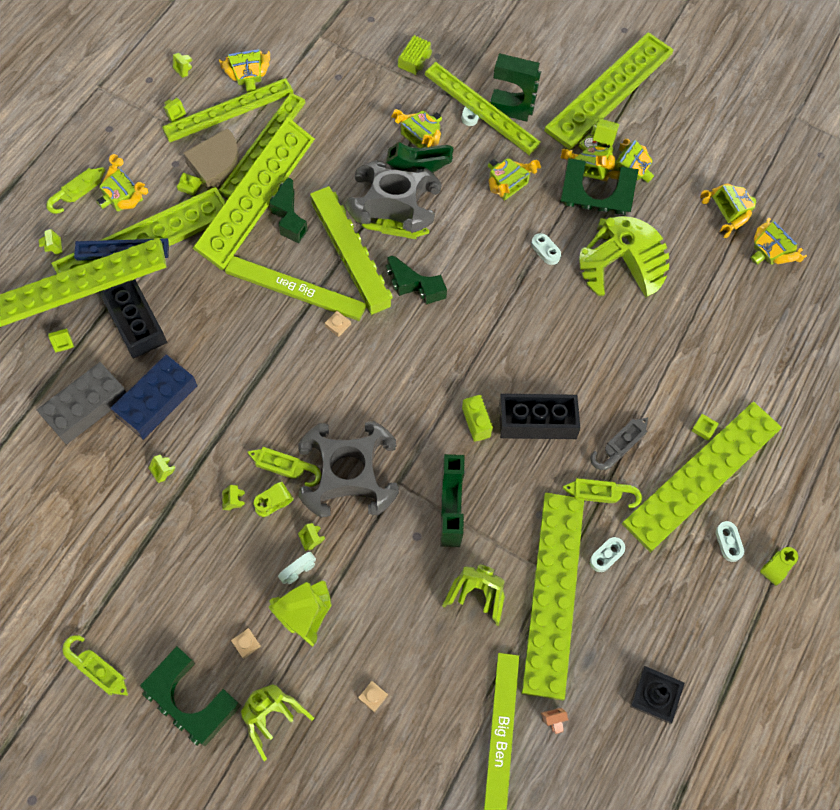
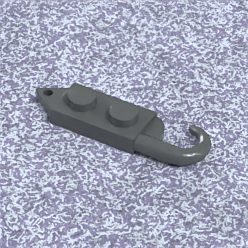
M648 417L637 420L632 419L607 443L605 451L610 458L605 463L601 464L596 461L595 456L597 452L594 451L590 458L592 465L598 470L611 468L648 432L646 430Z

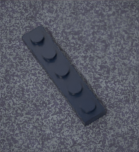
M168 238L160 239L163 245L164 256L169 258ZM154 239L75 241L74 258L76 261L101 259Z

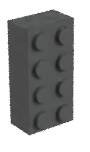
M99 362L36 410L67 445L111 411L110 408L127 392L106 367Z

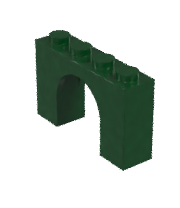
M499 53L493 78L513 83L519 86L523 92L511 93L494 89L490 103L509 118L527 122L529 115H533L535 108L534 105L539 83L536 81L539 82L542 72L539 71L540 63Z
M567 159L560 202H564V206L574 207V204L581 205L582 209L591 210V207H597L598 211L608 212L610 209L616 210L615 214L626 215V212H631L639 169L619 167L615 190L606 199L598 200L590 197L583 188L586 161Z
M444 454L440 547H461L464 532V514H461L465 455Z
M176 646L140 685L144 690L142 695L150 702L155 700L159 704L157 709L164 716L167 717L170 714L175 719L172 723L180 731H183L185 728L190 733L188 738L196 746L199 744L206 746L242 705L227 691L222 689L203 710L196 713L180 711L174 699L175 689L179 681L196 663Z

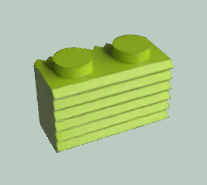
M413 35L398 57V68L415 75L418 70L421 71L424 61L429 59L432 54L430 41Z
M600 118L599 122H595L591 135L594 136L593 141H600V143L603 142V144L606 143L612 146L620 124Z
M481 395L466 398L462 404V410L474 442L490 438L493 430Z

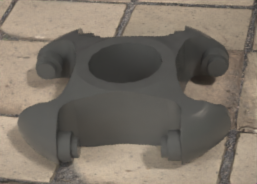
M378 160L371 161L357 168L355 180L372 184L364 197H350L347 199L346 209L361 225L370 224L371 217L391 219L404 223L403 229L411 233L420 231L433 223L434 212L420 208L417 205L422 193L431 192L437 195L441 191V182L429 169L420 168V170L417 169V173L387 169L386 164L378 162Z
M375 421L365 423V432H368L370 436L360 439H326L324 437H326V434H329V424L326 423L317 424L302 437L298 443L299 453L306 455L312 451V448H316L321 453L323 460V472L319 488L313 492L309 487L303 486L299 490V499L310 511L321 518L331 516V507L323 502L328 499L349 495L375 499L376 501H371V504H368V514L379 515L393 503L399 494L397 483H388L385 489H382L376 483L373 473V459L377 447L383 445V448L387 451H394L396 449V439L381 424ZM344 457H354L365 466L359 476L349 480L340 479L332 472V467L338 460Z

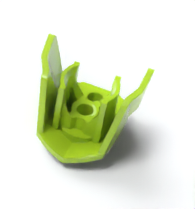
M479 564L477 569L465 566L461 574L455 578L442 607L453 603L464 583L458 602L463 605L466 595L474 588H479L484 591L486 598L483 612L488 613L496 592L492 619L496 622L495 625L499 626L505 598L503 591L504 580L497 575H493L494 569L482 564Z
M320 581L312 586L309 582H305L281 598H271L268 607L291 633H296L313 647L317 642V632L332 604L326 582Z
M273 684L253 691L241 710L242 718L248 727L249 737L263 761L267 760L262 750L263 743L254 728V724L266 739L271 740L273 737L266 728L267 714L271 711L280 712L290 722L293 721L292 713L282 701L287 702L298 713L306 715L311 721L315 719L295 698L286 695L279 687Z

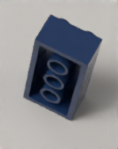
M166 354L110 409L117 419L144 440L198 385L193 375Z

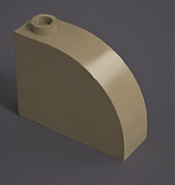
M228 128L184 152L187 165L201 179L202 184L207 190L214 187L218 188L223 184L239 163L236 139Z

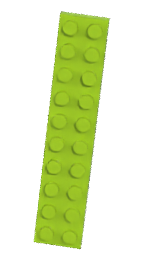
M648 32L546 125L544 131L571 150L593 129L595 122H599L600 118L604 119L673 54L674 49Z
M287 117L192 249L220 270H224L269 206V201L278 192L280 184L284 183L287 177L290 176L315 139Z
M214 187L102 240L168 238L169 246L207 229L225 204V201L217 188ZM74 253L51 264L56 273L59 274L60 272L95 260L76 261Z
M160 238L149 240L140 245L0 294V327L167 268Z
M753 401L625 519L622 525L651 553L777 434L782 427Z
M546 492L544 494L522 694L565 700L584 499Z

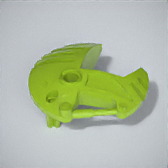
M625 216L608 218L604 222V226L595 235V238L587 247L582 248L580 251L579 265L580 269L584 270L582 272L583 279H588L589 282H586V284L597 296H604V268L619 257H623L646 298L656 293L667 275L663 277L664 272L669 270V263L666 264V260L669 259V252L664 253V250L667 249L666 243L661 245L660 241L663 238L658 231L640 219ZM608 232L611 239L597 248L591 249ZM622 238L628 239L629 244L623 243Z

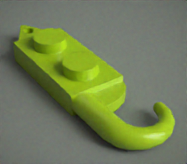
M88 168L61 187L60 191L47 200L46 206L48 211L53 214L63 212V208L54 209L53 204L60 199L68 203L75 202L102 183L101 179L105 168Z
M378 219L376 224L368 223L361 225L368 230L411 239H417L419 236L429 234L427 228L411 233L403 229L404 223L391 219Z
M265 447L248 451V455L253 459L256 467L291 479L298 478L304 470L315 474V480L305 483L304 485L307 487L316 486L321 481V471L313 464Z
M576 478L574 482L562 488L575 498L604 503H616L620 500L623 492L632 493L635 495L636 501L628 504L629 508L637 507L642 500L641 492L635 486L615 484L616 482Z
M74 635L66 639L62 651L68 661L110 696L112 694L128 696L124 682L126 678L95 652L87 650L77 656L70 650V645L73 641L79 640L83 642L85 640L82 636Z

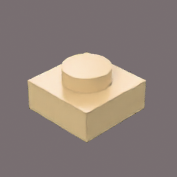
M338 311L325 322V327L338 337L351 325V321Z
M249 628L231 640L243 659L261 647Z
M371 681L358 699L375 713L388 697V694Z

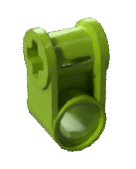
M279 482L255 497V511L258 516L267 517L280 508L289 505L294 498L284 483Z
M792 547L783 548L763 566L760 573L777 586L798 561L797 551Z

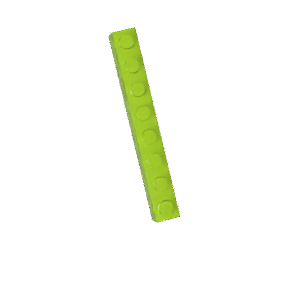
M330 186L310 193L311 204L364 303H366L370 314L373 315L391 307V299H393L391 291L385 288L382 275H378L376 272L375 262L373 260L370 261L366 246H362L359 233L354 232L353 223L350 218L347 219L345 208L339 204L337 193L332 192Z

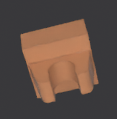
M557 708L541 713L543 722L547 726L551 725L552 731L555 734L564 732L562 722L568 721L567 712L564 709Z

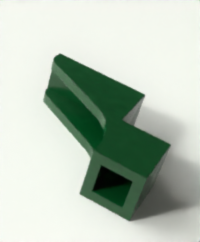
M398 142L388 149L386 163L399 171H405L414 166L419 170L420 168H427L434 173L452 162L454 147L451 145L412 148Z
M287 177L285 182L280 184L276 195L271 197L269 205L271 213L281 217L278 224L280 235L299 244L308 231L307 221L294 212L293 180Z
M396 256L387 257L386 272L388 275H391L392 287L394 290H397L399 296L418 290L420 299H424L426 305L446 299L447 288L441 275L432 277L422 276Z

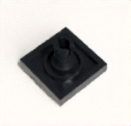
M644 666L630 707L672 724L685 682Z

